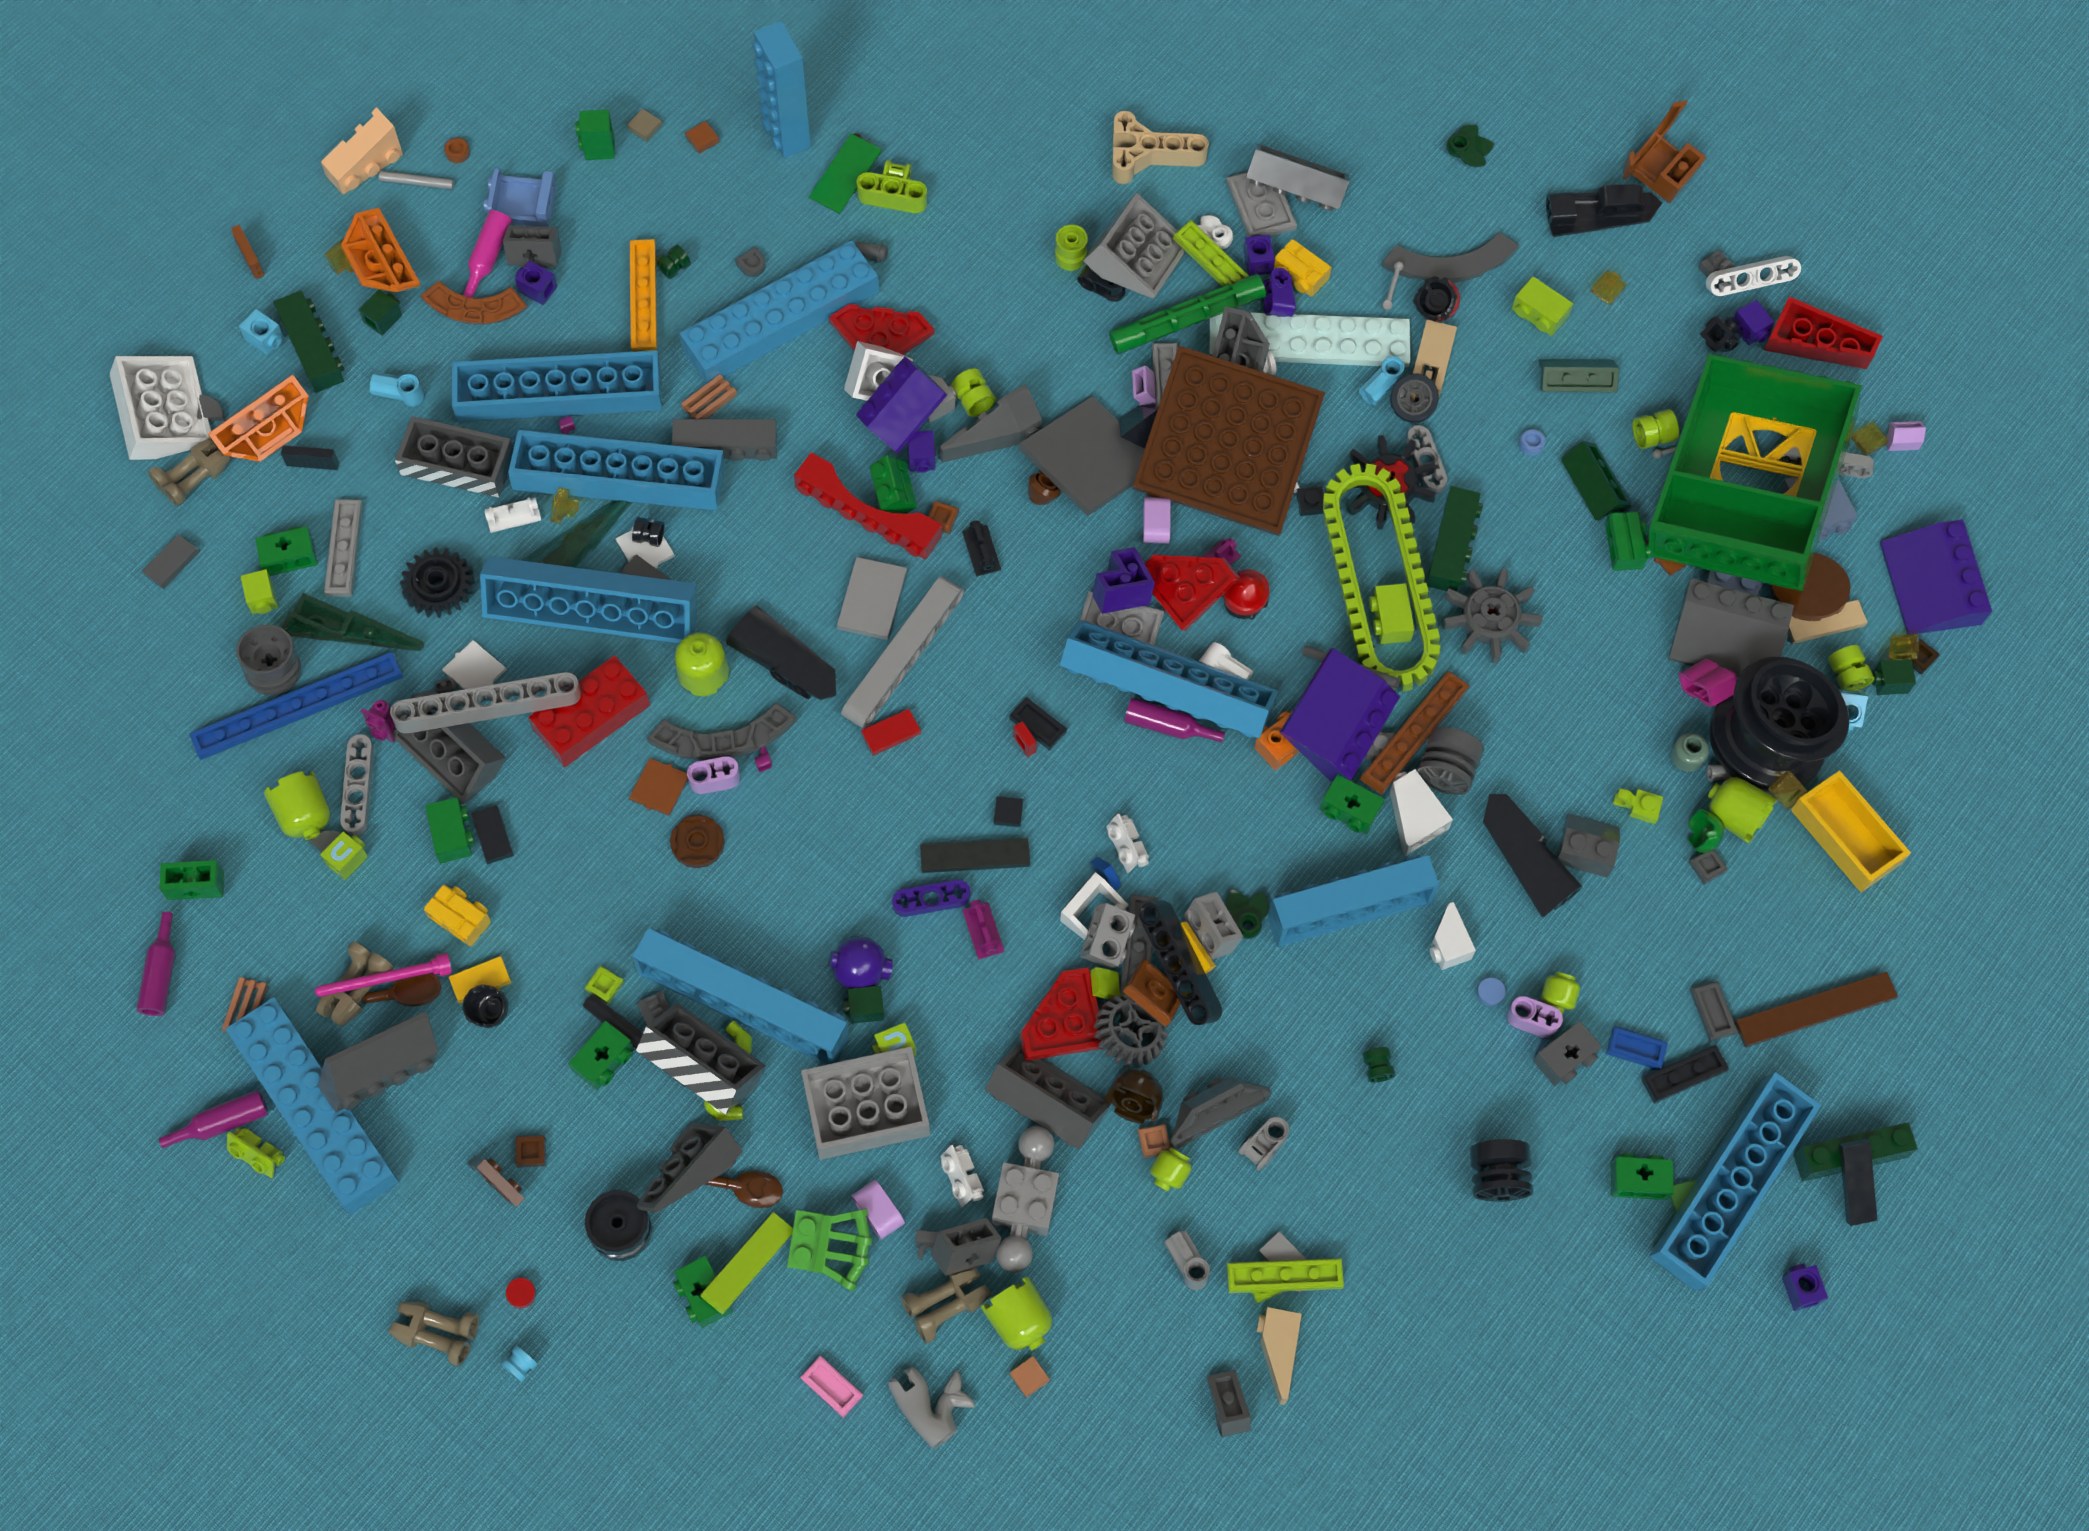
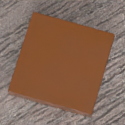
M1143 959L1137 965L1123 990L1126 995L1165 1027L1172 1021L1181 1004L1169 978L1146 959Z

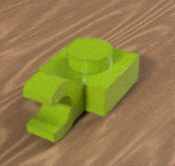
M1619 788L1618 794H1615L1613 804L1631 809L1630 817L1656 824L1663 797L1637 789L1635 795H1633L1630 791Z

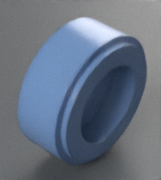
M1535 429L1526 430L1522 433L1519 440L1521 451L1530 456L1540 454L1546 443L1545 436Z
M1492 977L1482 980L1477 988L1479 1001L1489 1007L1499 1005L1506 993L1504 984Z

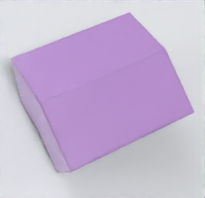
M1147 366L1133 370L1134 399L1139 402L1140 407H1155L1154 372ZM1142 383H1144V392H1142Z
M1921 421L1890 422L1889 431L1885 437L1888 451L1919 450L1924 443L1925 425Z

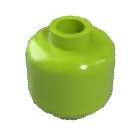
M1555 972L1554 975L1548 976L1545 979L1541 1000L1545 1004L1557 1008L1562 1014H1564V1010H1573L1576 1007L1580 993V985L1575 982L1576 977L1560 972Z
M1170 1147L1169 1151L1161 1150L1150 1168L1151 1175L1156 1178L1154 1184L1166 1191H1169L1171 1187L1181 1189L1192 1171V1166L1189 1163L1190 1158Z

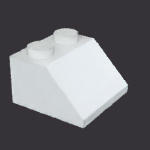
M857 341L844 390L853 398L867 401L905 355L881 346ZM905 356V357H907L909 360H911V361L913 362V359H912V358H910V357H908V356Z

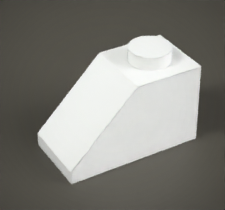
M1454 902L1448 904L1430 948L1432 960L1434 963L1439 964L1441 970L1471 960L1476 951Z

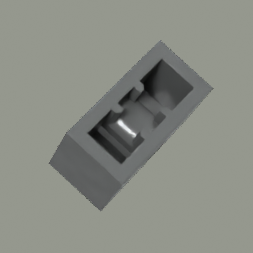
M507 227L503 244L508 265L523 267L528 261H531L543 267H557L562 252L557 227Z
M1579 1021L1541 1050L1533 1062L1554 1086H1557L1562 1081L1567 1084L1578 1075L1576 1072L1578 1068L1582 1065L1588 1068L1599 1058L1596 1054L1602 1046ZM1571 1053L1574 1056L1567 1059L1565 1054L1569 1055Z
M988 1218L980 1219L939 1231L931 1256L944 1275H950L993 1262L1001 1237Z

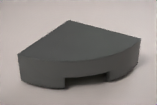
M199 395L203 417L208 418V421H225L224 412L219 403L209 396ZM198 403L197 418L202 419V414Z
M322 831L319 836L308 841L322 853L341 833L337 831Z

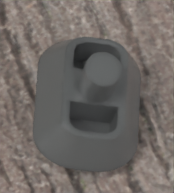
M453 678L442 679L435 683V691L438 694L456 690V683Z

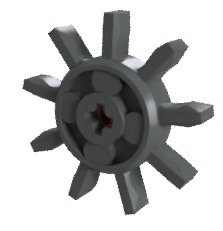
M1473 569L1469 571L1467 576L1468 584L1473 590L1469 597L1452 589H1448L1445 600L1463 608L1462 615L1444 618L1443 630L1458 627L1466 629L1469 636L1464 640L1461 653L1464 655L1472 650L1477 641L1490 644L1492 663L1499 662L1502 652L1500 643L1510 640L1520 651L1525 653L1530 646V642L1517 631L1518 626L1540 627L1543 618L1542 615L1522 613L1520 604L1527 602L1534 593L1533 587H1528L1513 595L1504 589L1508 579V570H1501L1496 579V586H1483L1479 576Z

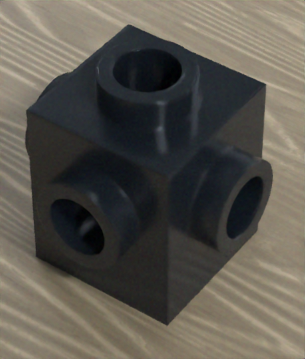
M1715 316L1706 324V328L1700 335L1706 340V345L1712 351L1730 352L1739 345V339L1744 333L1739 329L1740 323L1732 316Z

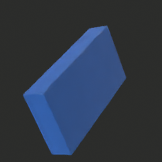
M1614 1026L1606 1054L1659 1070L1663 1065L1668 1042Z

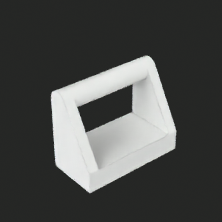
M1096 872L1061 911L1060 921L1084 940L1088 930L1077 918L1099 892L1113 902L1115 907L1126 910L1128 907L1123 898ZM1112 917L1111 922H1110V923H1111V926H1112V925L1114 924V922L1116 921L1113 917Z

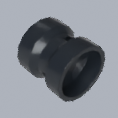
M637 517L633 526L632 541L636 543L648 542L650 546L659 547L664 535V522H648L646 518Z

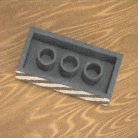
M411 416L395 462L400 475L500 497L509 471L513 446L510 438Z
M678 1003L646 1026L636 1049L638 1053L725 1115L755 1090L766 1067L762 1062Z

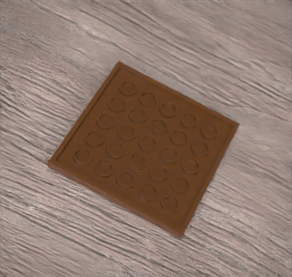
M1178 346L1132 489L1155 497L1170 499L1171 502L1280 536L1325 392Z

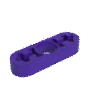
M953 880L901 889L893 895L892 907L894 912L902 917L963 907L970 900V887L965 881ZM957 888L963 893L961 899H957L956 895H952ZM942 890H946V895H949L947 896V902H944ZM934 892L939 896V901L933 905L927 904L923 899L925 894ZM915 895H919V907H917ZM901 898H906L907 902H910L908 903V908H903L902 904H899L901 903Z

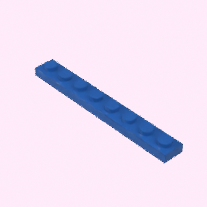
M389 652L189 733L198 757L202 760L402 679L403 675L393 652Z

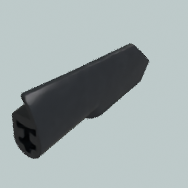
M1638 184L1603 186L1595 193H1548L1546 196L1547 219L1553 237L1647 223L1651 221L1662 205V202L1652 193H1643L1642 186Z
M754 606L729 633L726 640L728 646L768 669L775 680L806 699H811L814 696L819 700L836 696L835 669L758 606Z
M1489 794L1483 823L1541 917H1545L1553 909L1557 910L1574 897L1583 886L1546 846L1547 842L1543 834L1507 794Z

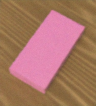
M821 1356L800 1377L805 1384L843 1418L863 1397V1394Z

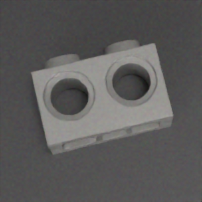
M1217 892L1195 898L1184 914L1187 923L1212 960L1231 954L1243 938L1242 933Z
M1108 903L1097 905L1080 957L1106 968L1118 967L1126 956L1125 945L1127 939L1134 932L1135 924L1133 921L1135 915ZM1112 917L1118 924L1116 931L1111 927ZM1104 943L1109 947L1108 956L1104 955L1102 951Z

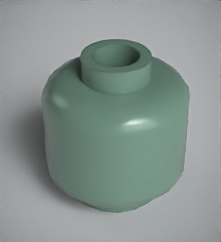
M1687 733L1681 735L1671 750V760L1682 771H1696L1706 761L1709 754V746L1706 740L1698 734Z

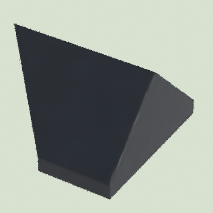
M1137 406L1119 420L1120 437L1145 449L1158 409Z

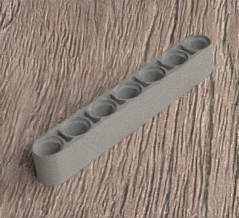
M943 576L936 580L850 696L842 709L841 716L862 729L870 725L959 604L964 594L962 587Z
M563 672L400 700L392 705L390 714L399 732L414 733L571 706L579 701L581 691L577 677L572 673ZM564 687H573V689L568 692L561 691ZM539 691L546 692L542 696H535V694ZM511 696H519L517 700H508ZM486 700L492 701L489 705H481ZM464 705V708L461 710H454L456 706ZM430 710H438L433 715H427V712ZM402 715H410L407 719H399Z

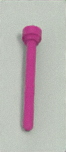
M447 953L435 955V958L430 959V962L320 985L315 988V994L322 997L433 973V975L439 974L440 977L450 975L449 957Z

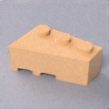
M377 107L371 112L374 116L364 126L359 124L355 128L357 133L347 143L342 140L321 161L326 177L343 195L350 190H354L360 183L375 176L380 170L403 156L395 127Z

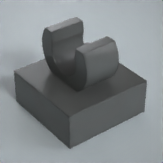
M1717 250L1703 260L1698 268L1708 277L1715 271L1735 266L1720 250Z
M663 991L637 1002L647 1026L670 1008Z
M916 1231L915 1243L916 1247L919 1248V1260L923 1261V1254L926 1250H933L938 1232Z

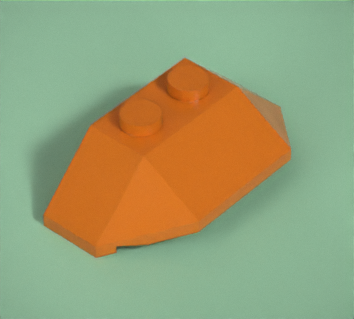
M380 208L355 213L341 244V249L361 286L392 292L420 286L416 274Z
M291 375L209 432L208 436L223 455L260 462L302 432L309 396L294 375Z

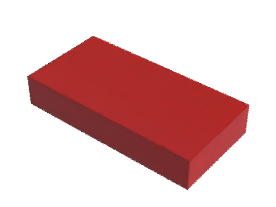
M907 709L861 730V734L874 756L920 735L921 730L910 709Z

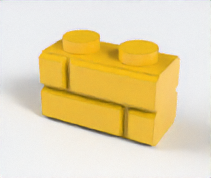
M1294 239L1275 256L1273 270L1275 268L1287 270L1291 275L1295 289L1311 297L1329 280L1332 269L1330 265Z
M444 884L426 904L424 911L428 918L469 947L473 946L480 937V934L491 923L487 914L489 911L478 901H475L474 904L466 899L467 895L460 888L454 886L451 889Z

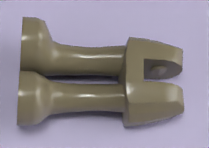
M211 438L190 448L191 453L173 469L163 471L155 466L147 471L157 488L164 495L166 494L175 506L179 507L186 500V496L203 479L208 476L216 479L229 464L230 456L223 455ZM197 466H199V468H198L196 471H194L190 476H188L186 479H184V480L181 481L180 483H177V482L180 481L186 474H188L192 469H194V468H196Z
M352 941L347 949L352 963L339 981L360 977L365 971L364 976L393 970L394 966L382 956L371 953L362 945ZM373 986L354 989L349 994H347L348 991L322 996L317 1005L316 1012L326 1018L332 1016L333 1022L339 1026H344L363 1010L359 1002Z
M976 1267L950 1274L949 1281L928 1292L919 1295L906 1293L900 1296L903 1307L911 1319L918 1317L927 1308L953 1294L957 1297L946 1305L915 1319L916 1329L926 1345L936 1338L937 1327L943 1322L965 1310L970 1313L975 1312L991 1296V1292L986 1285L975 1289L967 1295L962 1290L963 1287L980 1277Z
M401 1301L399 1303L397 1312L412 1318L409 1327L392 1322L388 1330L391 1336L412 1348L416 1347L419 1343L442 1351L448 1355L449 1363L454 1366L460 1367L464 1363L471 1349L469 1342L443 1337L426 1331L427 1325L473 1341L478 1330L479 1314L467 1312L461 1319L431 1311L429 1304L425 1302Z

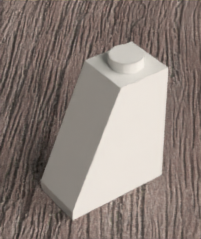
M1415 769L1408 774L1406 772L1400 773L1393 781L1390 796L1402 852L1407 856L1449 830L1453 819Z

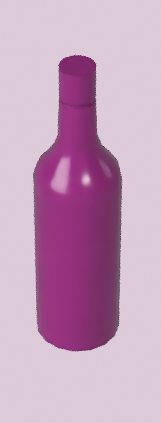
M1131 698L1124 723L1179 739L1199 736L1223 743L1225 732L1200 725L1190 714Z
M162 912L158 936L146 951L136 1009L138 1013L143 1015H165L175 958V950L170 942L173 913Z
M257 1089L197 1113L184 1128L158 1139L162 1148L186 1139L208 1140L269 1115L268 1109L260 1090Z

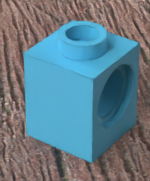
M257 309L239 326L244 339L266 355L273 349L278 348L284 339L279 324Z
M1838 689L1843 696L1846 706L1854 705V712L1849 716V730H1853L1854 727L1862 728L1868 696L1862 692Z

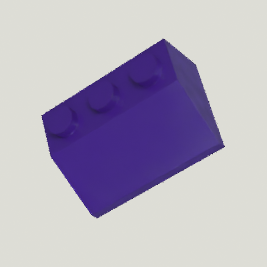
M904 356L872 396L863 404L856 413V416L896 453H899L946 398L947 394L922 368Z

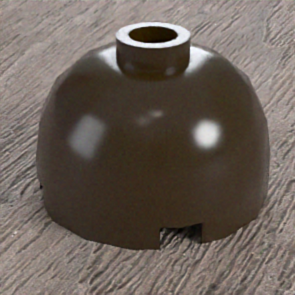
M1126 1070L1116 1076L1106 1093L1107 1104L1109 1105L1111 1102L1116 1107L1114 1112L1118 1116L1138 1124H1143L1145 1119H1151V1122L1155 1121L1164 1101L1162 1086L1151 1073L1145 1070Z

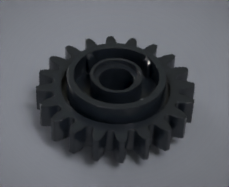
M436 547L434 548L433 555L424 550V558L414 555L416 563H406L409 571H402L401 574L404 580L400 581V585L404 589L402 591L403 597L407 599L409 607L415 606L418 614L425 610L427 617H430L432 612L435 611L438 618L441 617L443 610L449 616L452 615V607L461 610L459 602H469L466 594H473L474 591L471 585L475 584V580L471 576L473 571L471 566H468L467 560L465 558L460 559L458 552L450 556L448 548L440 554ZM442 580L440 584L432 585L435 581Z

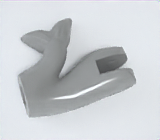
M911 1366L905 1369L904 1372L914 1387L905 1392L903 1386L895 1377L888 1381V1386L897 1405L909 1423L932 1449H936L952 1438L958 1431L952 1416L953 1408H974L975 1403L968 1394L961 1392L962 1379L959 1372L955 1370L946 1384L933 1414L927 1383L922 1374Z

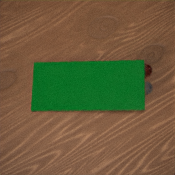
M851 133L809 195V198L840 214L857 189L858 176L870 170L882 149L873 145L870 139L863 140L860 134Z

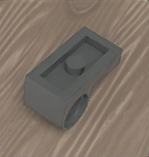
M1236 1371L1207 1376L1220 1436L1226 1437L1251 1431L1250 1415Z

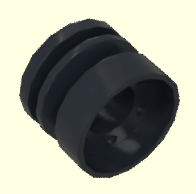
M1498 1139L1479 1142L1471 1146V1167L1474 1170L1481 1171L1472 1177V1182L1476 1185L1473 1188V1196L1476 1199L1508 1202L1527 1198L1534 1193L1533 1185L1529 1183L1532 1180V1174L1529 1171L1521 1170L1529 1167L1531 1164L1530 1145L1527 1142Z

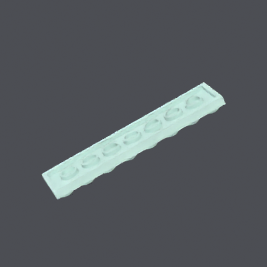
M1223 313L1209 319L1210 356L1213 355ZM1251 313L1270 343L1268 351L1272 352L1275 362L1382 366L1384 359L1394 356L1403 361L1404 367H1409L1410 365L1409 319L1293 314L1292 317H1277L1275 315L1267 316L1265 313Z

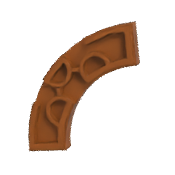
M439 280L420 295L435 311L452 320L468 324L483 325L502 322L528 308L512 287L491 297L474 299L455 293Z

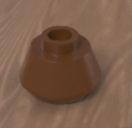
M1043 472L1033 473L1029 477L1027 492L1033 503L1047 505L1060 496L1061 490Z

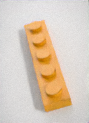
M655 239L630 240L632 352L657 350Z

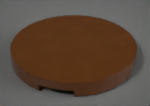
M1817 553L1814 554L1803 591L1770 584L1771 594L1775 597L1776 601L1794 605L1792 616L1805 621H1820L1822 618L1840 613L1848 601L1851 589L1849 578L1844 569L1834 560Z

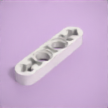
M1782 256L1719 270L1708 276L1706 288L1716 296H1724L1791 281L1800 274L1801 265L1798 260L1791 256ZM1788 264H1791L1792 267L1788 269V273L1782 270L1788 268ZM1769 267V276L1766 279H1760L1761 270ZM1743 272H1746V281L1743 284L1738 285V275ZM1719 279L1724 281V283L1719 284V288L1714 286L1719 282Z

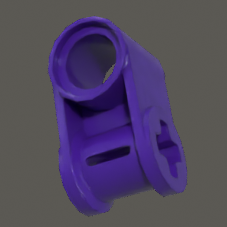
M1275 268L1270 274V279L1263 282L1266 291V297L1263 298L1264 313L1267 316L1292 317L1295 312L1296 301L1293 295L1291 275L1283 268Z

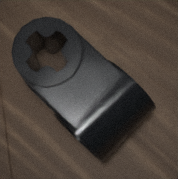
M1088 265L1084 267L1077 277L1078 283L1083 288L1106 298L1108 301L1117 302L1125 296V287L1101 278Z

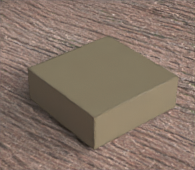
M641 109L627 124L629 131L648 142L661 128L662 121Z

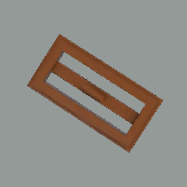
M240 225L232 227L231 232L254 278L258 279L265 276Z

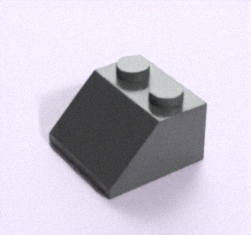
M1567 813L1557 858L1564 866L1608 878L1614 868L1620 843V828Z

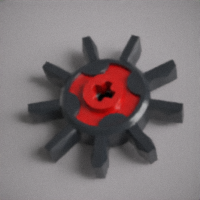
M1380 435L1377 441L1379 455L1371 460H1368L1360 452L1353 449L1350 452V459L1354 464H1360V467L1363 469L1362 472H1365L1366 464L1376 465L1375 475H1378L1382 468L1391 473L1390 481L1395 478L1401 485L1400 493L1405 495V508L1408 507L1410 515L1409 523H1415L1414 511L1409 506L1414 497L1434 503L1436 492L1418 486L1417 479L1436 473L1435 462L1426 463L1418 467L1412 465L1409 459L1414 455L1416 441L1411 439L1401 455L1388 453L1385 437ZM1368 485L1353 487L1361 488L1362 496L1351 503L1349 513L1353 516L1367 505H1371L1379 510L1376 516L1377 529L1382 530L1386 523L1387 512L1389 511L1384 495L1376 488Z

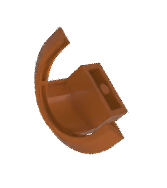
M1687 100L1675 102L1671 106L1663 121L1636 155L1632 151L1623 165L1624 180L1633 175L1668 203H1671L1699 171L1707 158L1689 143L1679 151L1664 139V136L1687 105Z

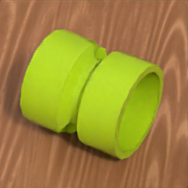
M1070 224L1063 226L1056 233L1055 261L1060 268L1067 271H1075L1084 266L1085 262L1083 260L1087 256L1088 236L1083 228Z
M968 369L956 376L951 383L957 398L961 400L963 408L970 417H976L984 411H989L996 403V397L990 387L986 385V380L979 369Z
M1670 409L1655 412L1653 416L1644 415L1633 419L1632 430L1634 439L1642 450L1657 446L1658 443L1673 442L1679 438V425L1675 414Z
M1850 645L1839 649L1827 659L1833 673L1839 674L1836 679L1842 690L1858 691L1867 687L1875 680L1869 665L1863 664L1865 657L1859 645Z

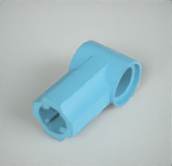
M1394 356L1384 359L1382 367L1359 389V394L1365 402L1375 406L1393 388L1397 381L1403 377V361ZM1393 370L1397 374H1390L1387 371Z
M376 372L371 377L370 393L372 395L402 400L409 407L417 406L424 400V392L415 375L404 374L402 376H395Z

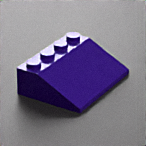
M1963 519L1939 522L1880 542L1907 635L1982 625L1991 614V605Z
M1330 648L1280 733L1329 781H1334L1337 774L1351 781L1400 696L1383 679L1336 649Z

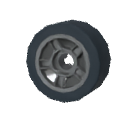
M1418 373L1408 374L1400 378L1393 386L1390 396L1391 407L1394 413L1404 421L1410 423L1422 422L1428 419L1437 408L1439 401L1438 389L1435 383L1427 376ZM1412 393L1420 396L1417 403L1410 401Z

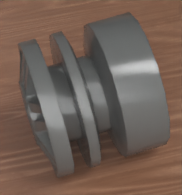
M259 625L249 629L241 636L237 644L236 655L248 685L252 689L264 695H278L288 691L297 683L301 675V663L290 635L283 628L275 625Z
M1449 727L1433 729L1425 748L1427 753L1423 754L1418 767V774L1429 787L1440 792L1453 795L1468 793L1476 774L1474 769L1478 768L1484 752L1483 744L1476 737L1459 729Z

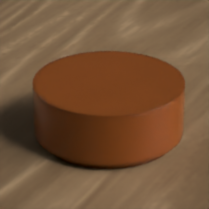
M462 138L450 139L444 146L445 155L450 162L462 163L470 156L469 145Z

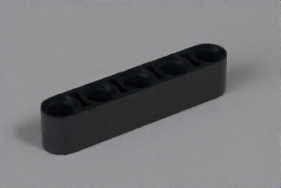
M1164 900L1144 903L1139 910L1140 921L1188 1019L1194 1025L1199 1026L1217 1022L1222 1015L1221 1004L1172 905ZM1155 909L1157 910V913H1158V917H1157V918H1156V916H1155ZM1167 933L1169 934L1170 942L1167 940ZM1179 958L1182 961V967L1179 964ZM1191 982L1194 985V992L1191 989ZM1203 1007L1206 1009V1016L1203 1013Z

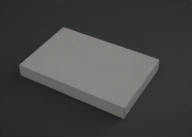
M1247 172L1226 178V184L1248 237L1253 235H1270L1271 237L1296 230L1297 224L1285 195L1274 192L1273 187L1266 184L1263 187L1251 184L1250 179L1246 178Z
M856 557L837 623V629L888 640L905 582L907 568Z
M1088 592L1080 620L1155 646L1164 611L1142 606L1102 614L1092 596L1093 592Z

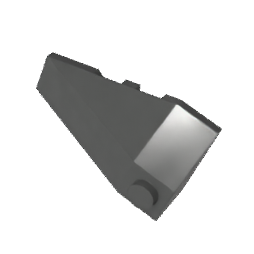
M1026 384L997 401L1000 406L987 415L984 411L979 415V419L972 428L964 427L940 446V460L947 462L1019 445L1022 441L1041 430L1042 418Z

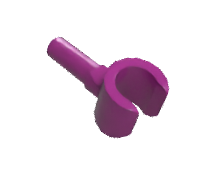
M571 416L559 420L562 434L569 435L568 432L576 430Z
M766 746L760 749L761 755L754 758L759 772L772 767Z

